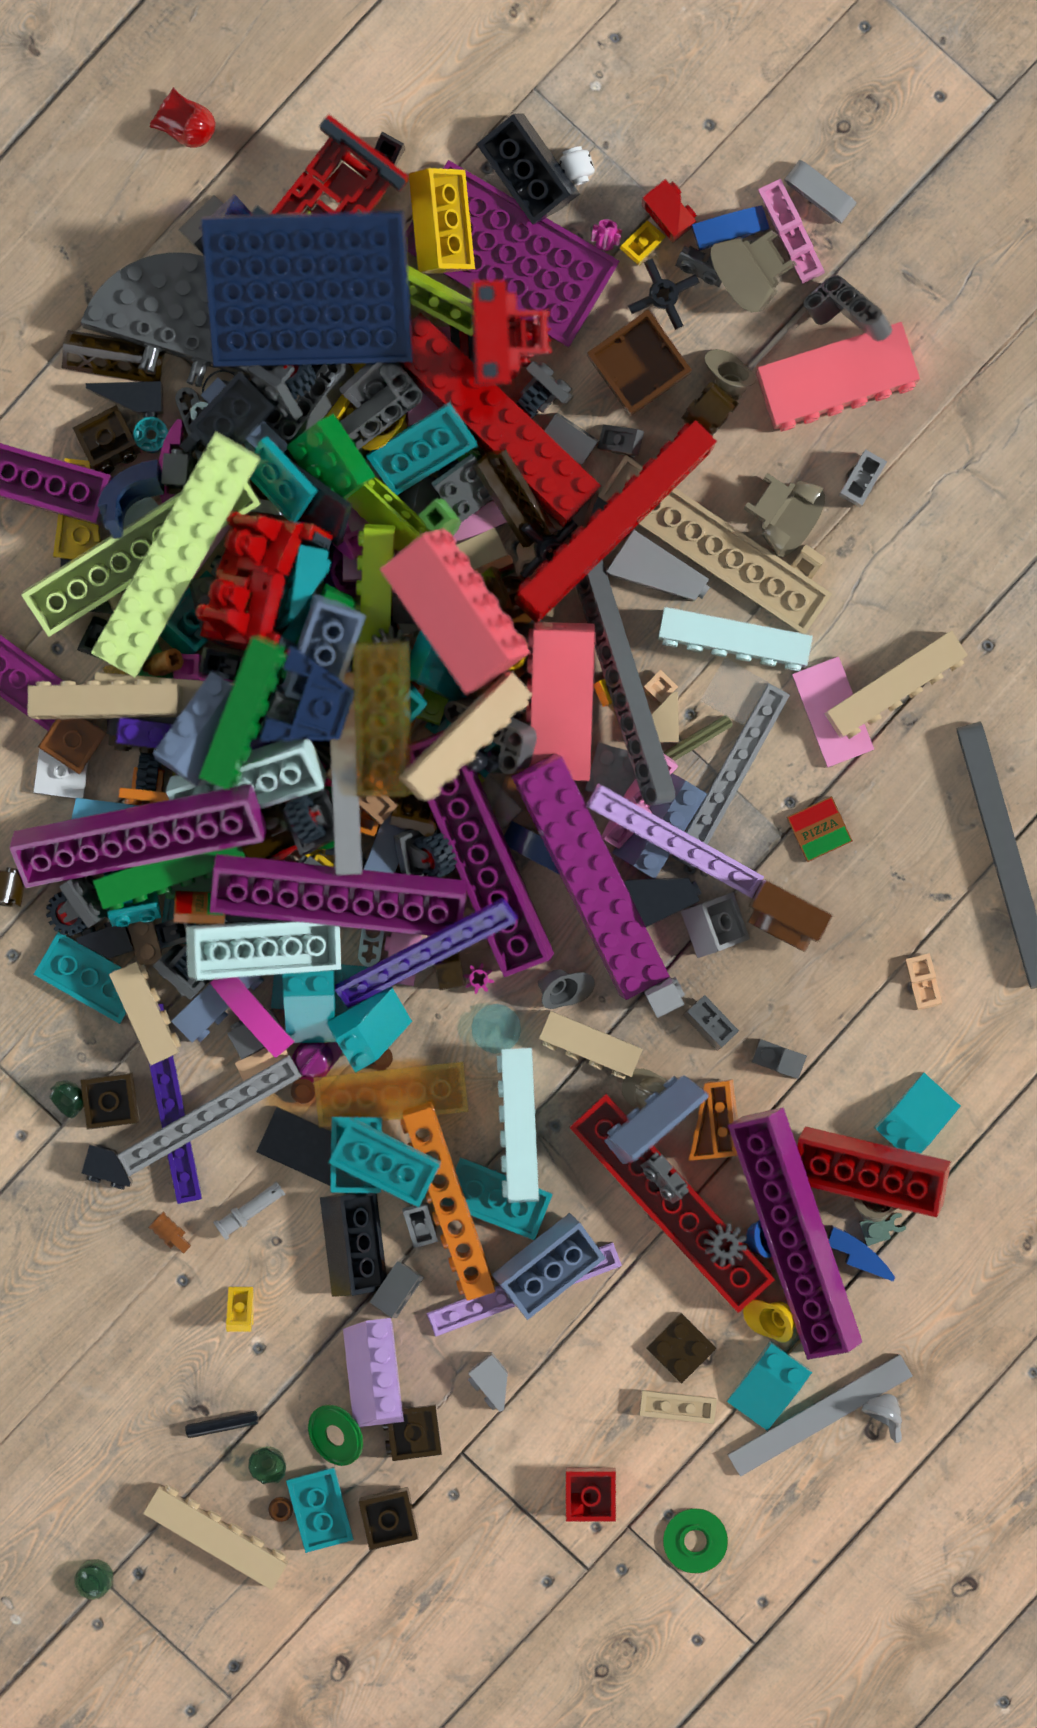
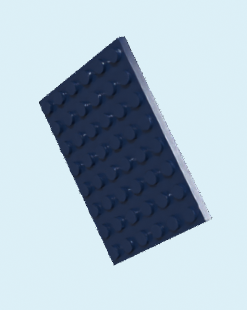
M404 211L203 216L201 218L214 366L413 362Z

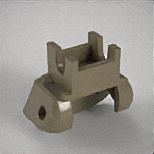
M769 231L755 242L745 241L744 238H737L714 244L711 248L713 266L721 282L733 299L750 312H761L778 291L776 289V286L779 284L777 278L797 265L794 260H789L785 263L771 240L778 236L776 231Z
M767 473L763 480L770 484L756 506L747 502L744 510L764 522L762 525L764 529L762 536L778 557H785L794 552L814 528L825 505V494L820 486L798 481L797 484L790 483L789 486H786Z

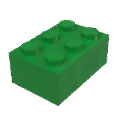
M335 414L316 422L286 446L302 469L345 500L376 477Z

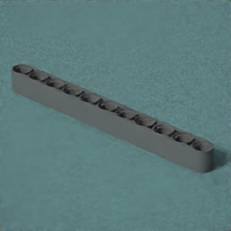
M601 560L576 585V589L587 623L594 624L595 650L642 799L648 806L671 803L675 798V788L603 560Z
M981 721L956 728L1027 981L1030 989L1037 988V913L986 734Z

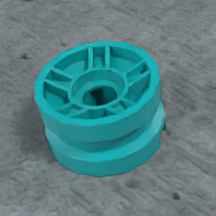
M145 417L134 428V440L137 446L144 452L158 453L162 449L169 430L160 419ZM149 430L156 432V437L153 440L147 438Z

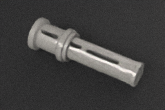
M276 1181L275 1184L241 1208L231 1209L230 1214L220 1221L216 1220L213 1223L224 1239L227 1240L229 1235L238 1228H244L250 1218L286 1194Z

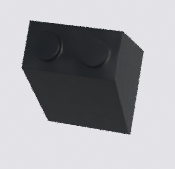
M689 878L627 880L624 882L645 927L700 901L698 896L702 894L696 881L691 882Z

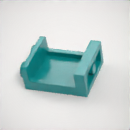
M123 869L105 872L103 874L104 876L121 871ZM157 892L147 894L148 899L134 903L132 899L123 902V908L109 910L108 918L112 927H125L130 925V923H147L162 918Z

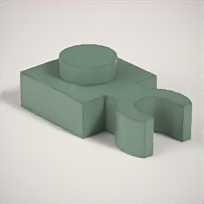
M894 1213L890 1216L889 1220L881 1222L860 1221L866 1245L869 1246L891 1239L889 1231L903 1232L906 1230L905 1225L900 1227L894 1225L895 1219L902 1217V1214Z

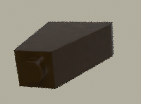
M459 951L435 963L439 991L465 986Z

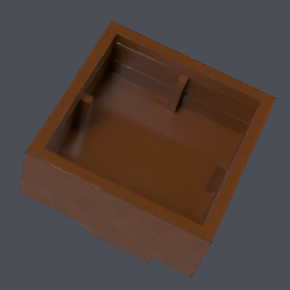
M649 309L587 352L588 359L630 417L692 372L690 366Z
M762 880L749 904V907L754 909L748 923L806 952L811 940L820 941L833 915L767 880Z

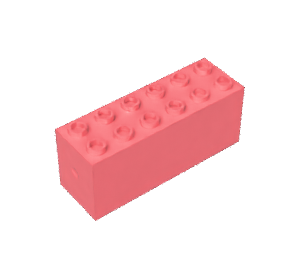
M902 322L892 324L891 334L881 341H875L864 333L758 367L756 376L773 429L780 428V431L784 432L795 428L796 423L804 421V424H809L819 420L820 415L825 413L828 414V417L842 413L844 407L850 405L852 409L865 406L868 400L875 398L877 402L889 398L892 395L891 392L897 390L899 394L914 390L920 377Z
M444 528L423 534L380 570L466 694L488 686L529 654L530 651L524 638L518 635L512 627L511 619L506 614H503L499 608L495 596L489 593L483 585L482 577L474 572L470 566L468 557L456 546L453 535Z
M534 622V629H529L528 648H533V653L528 654V673H533V675L527 681V689L532 694L530 697L532 698V703L527 705L526 722H531V727L534 728L537 734V741L530 766L556 753L562 756L573 780L590 781L595 626L591 623L538 622L536 624Z

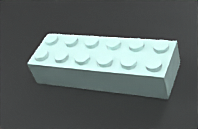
M667 607L663 610L658 640H663L662 645L677 648L679 643L687 645V650L701 652L702 648L712 650V655L726 657L727 653L735 654L737 660L750 662L752 658L761 659L760 664L775 667L776 663L785 664L784 669L799 671L801 667L805 668L807 666L813 638L811 635Z
M311 740L279 741L251 751L247 761L242 763L240 768L242 776L239 783L234 785V787L252 783L258 803L262 809L323 789L326 771ZM175 775L169 779L166 794L169 800L224 788L203 779L196 787L181 776Z
M286 920L186 926L188 977L196 980L341 969L340 926Z
M532 1048L501 1049L502 1055L497 1056L498 1073H503V1080L498 1081L499 1098L504 1097V1105L499 1106L500 1122H505V1131H500L501 1147H506V1156H501L502 1172H507V1181H502L503 1197H508L509 1203L539 1202Z

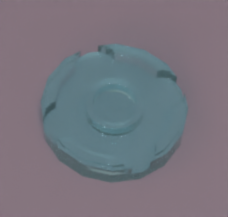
M501 1004L487 1005L480 1009L474 1017L471 1027L472 1035L477 1045L483 1050L494 1054L502 1053L501 1049H511L519 1040L521 1033L520 1020L516 1013L508 1006Z

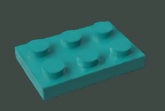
M267 436L259 442L253 452L260 456V460L249 478L288 521L297 522L317 490Z
M335 1467L286 1480L305 1553L354 1540Z

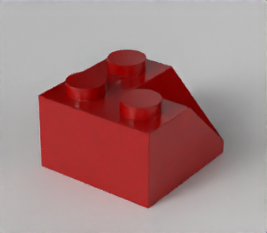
M664 179L642 197L641 206L673 244L691 229L692 224L696 223L694 218L697 215L688 204L684 206L681 203L680 194L682 192L673 181L669 183Z
M566 1468V1522H616V1468Z

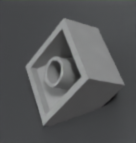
M733 892L681 911L697 958L721 951L750 939Z

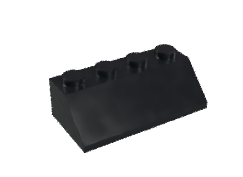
M513 113L476 144L532 225L561 210L580 195L524 113Z
M343 1193L320 1197L332 1297L354 1296L377 1291L387 1277L377 1193Z

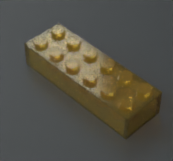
M358 642L353 645L356 796H408L412 791L399 777L411 766L409 642Z
M464 1061L314 1077L319 1128L331 1127L332 1117H382V1121L403 1119L404 1110L431 1101L436 1115L469 1112Z

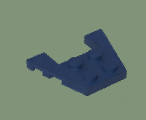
M290 645L283 668L307 676L292 724L266 717L259 739L261 741L340 739L355 690Z

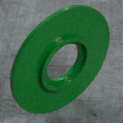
M323 1405L313 1411L308 1422V1433L311 1443L318 1454L326 1461L338 1466H346L355 1462L363 1449L362 1433L355 1419L347 1411L335 1405ZM330 1425L337 1426L344 1435L342 1445H335L329 1440L327 1428Z
M693 1508L678 1513L669 1521L664 1531L663 1545L668 1559L678 1569L688 1573H704L716 1567L724 1558L728 1547V1536L724 1524L716 1515L704 1509ZM692 1530L703 1532L707 1539L706 1546L699 1552L690 1551L684 1543L685 1536Z

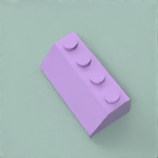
M391 1318L364 1321L344 1328L343 1334L352 1416L358 1426L365 1427L404 1422Z

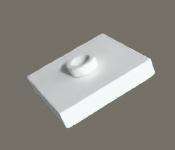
M39 748L34 793L84 799L89 761L79 775Z

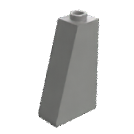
M635 530L606 571L612 577L694 602L697 597L703 599L710 586L706 585L709 581L707 577Z

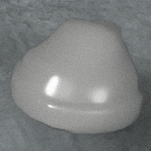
M883 1394L870 1399L862 1406V1411L889 1427L890 1437L895 1443L901 1442V1410L895 1396Z

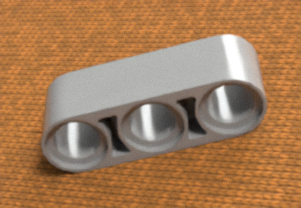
M802 160L796 163L784 179L791 188L840 224L857 204L853 198Z

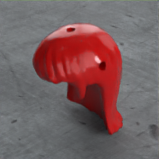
M173 87L163 100L149 127L166 132L186 147L198 148L208 143L211 139L216 123L213 114L206 107L183 97Z

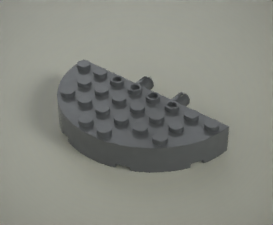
M181 252L162 253L130 263L112 275L98 289L82 317L81 325L84 329L144 346L145 350L138 367L141 370L145 371L147 367V372L154 373L158 354L163 351L164 353L193 362L186 383L193 385L197 376L195 381L196 387H202L206 368L209 366L235 374L242 372L247 378L252 379L247 370L250 366L213 365L204 256ZM259 365L270 372L269 368L271 365Z

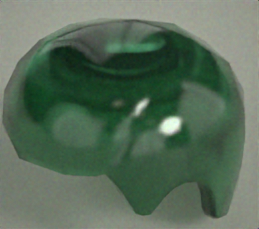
M62 1080L57 1081L50 1088L52 1091L49 1096L51 1101L68 1118H75L84 1108L82 1090L76 1083Z
M264 1446L252 1452L249 1457L248 1469L252 1477L262 1484H277L285 1476L287 1463L279 1449Z
M100 1559L86 1561L79 1567L74 1576L76 1590L82 1597L88 1600L102 1598L110 1590L114 1582L113 1570L108 1563Z

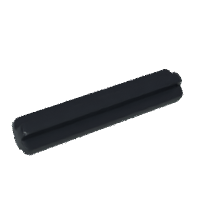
M256 1411L187 1424L185 1431L187 1438H194L257 1425L259 1418Z

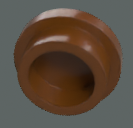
M388 1048L370 1066L376 1070L387 1069L393 1060L391 1050Z
M299 1079L291 1086V1096L298 1103H308L315 1096V1086L308 1079Z
M286 1497L274 1498L268 1507L270 1517L277 1522L287 1521L293 1513L292 1502Z

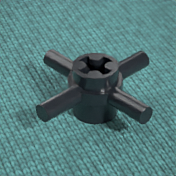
M653 258L646 260L643 263L653 284L650 287L649 296L628 305L631 314L653 305L658 309L666 310L675 330L684 327L674 305L678 300L679 292L700 283L697 275L694 274L674 284L670 280L661 278ZM663 287L669 288L668 291L670 293L667 301L663 297L658 298L656 295Z
M571 519L556 536H542L529 523H525L521 530L534 542L535 558L520 574L525 579H528L546 560L550 563L555 555V551L578 525Z

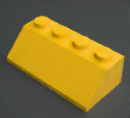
M427 168L409 173L418 271L421 273L437 274L474 270L475 263L465 170Z

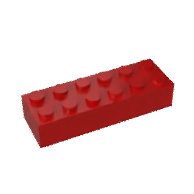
M805 1126L799 1136L797 1148L810 1187L938 1218L944 1203L951 1161Z

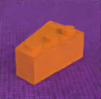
M733 1079L707 1082L704 1084L703 1090L709 1097L700 1104L689 1161L738 1156L728 1127L729 1124L738 1119Z

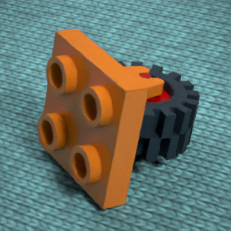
M140 752L138 767H134L131 789H119V798L125 799V804L141 806L142 801L150 802L149 804L169 800L167 794L163 792L165 771L161 770L162 764L155 759L154 753Z

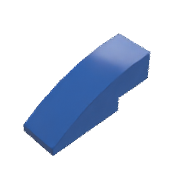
M762 205L692 224L691 227L699 251L713 247L717 243L745 238L770 229Z
M832 1225L828 1235L830 1246L848 1254L845 1260L846 1264L894 1282L895 1276L871 1248L850 1233Z

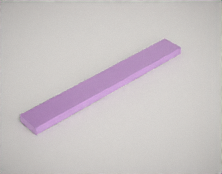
M600 784L596 786L586 804L587 807L750 898H753L764 878L759 873Z
M613 1242L598 1247L606 1259L574 1284L622 1266ZM500 1285L495 1287L496 1292L469 1301L464 1298L427 1312V1316L436 1337L513 1308L515 1305Z

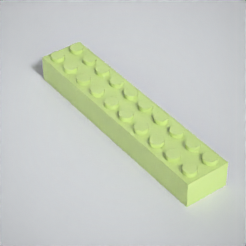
M215 432L95 643L92 654L133 677L137 676L259 462L260 456L222 434Z
M249 481L245 484L230 512H238L244 515L261 504L260 498ZM181 492L124 527L123 537L113 539L111 535L22 592L23 599L48 637L128 587ZM227 518L220 529L228 525Z

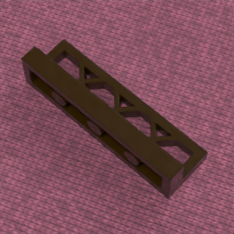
M68 330L63 343L62 368L143 382L161 381L165 353L162 351L158 354L155 364L156 375L146 374L138 368L145 350L144 346L114 337ZM69 353L78 354L83 360L79 363L68 361ZM96 357L103 358L108 364L97 366L92 360ZM121 361L127 362L132 368L128 371L122 370L117 364Z
M506 449L487 452L472 466L523 548L530 547L534 543L521 530L525 523H529L542 536L553 535L557 531ZM498 458L502 459L505 466L500 462Z

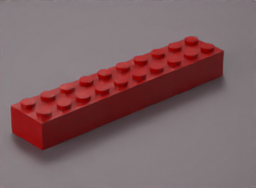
M420 312L411 321L414 360L413 362L399 363L417 387L437 407L441 408L447 403H451L478 442L477 445L485 453L506 449L540 505L564 527L598 493L601 485L496 384L475 385L474 363ZM498 458L500 462L505 466L502 459Z
M696 420L691 425L686 423L677 432L678 435L674 438L675 441L673 443L670 440L666 442L659 450L660 452L656 456L657 459L655 460L651 457L642 466L640 475L637 477L634 474L624 484L625 487L622 489L621 494L618 491L615 492L608 499L604 507L605 509L602 511L599 508L589 518L590 521L587 523L586 528L581 526L571 536L570 544L567 546L563 543L555 551L552 561L549 563L546 560L536 570L537 573L534 575L535 578L533 580L528 578L520 585L519 591L516 593L518 598L515 603L536 624L711 454L717 441Z
M605 1093L575 1120L569 1128L736 1312L739 1313L766 1289L775 1278L748 1248L746 1251H737L743 1256L741 1260L735 1255L732 1256L734 1265H730L728 1258H725L724 1266H720L721 1257H718L715 1262L711 1261V1257L715 1252L706 1254L705 1249L713 1247V1245L705 1244L704 1240L714 1239L709 1235L708 1231L712 1230L718 1234L719 1232L716 1227L718 1224L721 1225L723 1231H726V1224L674 1167L667 1175L670 1177L677 1172L687 1183L689 1191L682 1196L683 1198L673 1204L661 1195L660 1188L655 1182L650 1181L645 1176L644 1169L640 1166L656 1152L661 1155L654 1145L635 1161L623 1164L604 1140L609 1137L607 1132L618 1123L622 1126L628 1119L626 1118L627 1115ZM727 1238L722 1239L719 1249L724 1248V1251L730 1250L729 1245L732 1244V1241L729 1240L728 1242Z

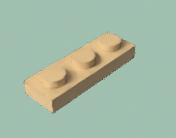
M642 1390L639 1415L714 1424L717 1398Z

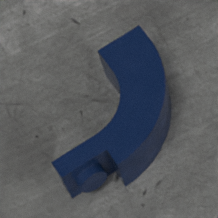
M158 459L142 462L123 470L112 478L102 490L97 506L103 517L105 529L110 530L113 539L123 537L125 514L134 503L147 497L164 494L165 485L161 483L162 468Z
M512 821L504 835L508 847L559 874L541 836Z

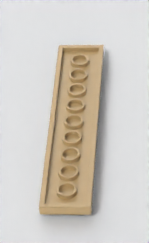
M625 455L598 497L607 502L615 492L618 491L621 494L622 489L625 487L624 484L634 474L637 477L640 475L642 465ZM676 488L639 523L640 526L801 634L807 633L832 596L831 592Z

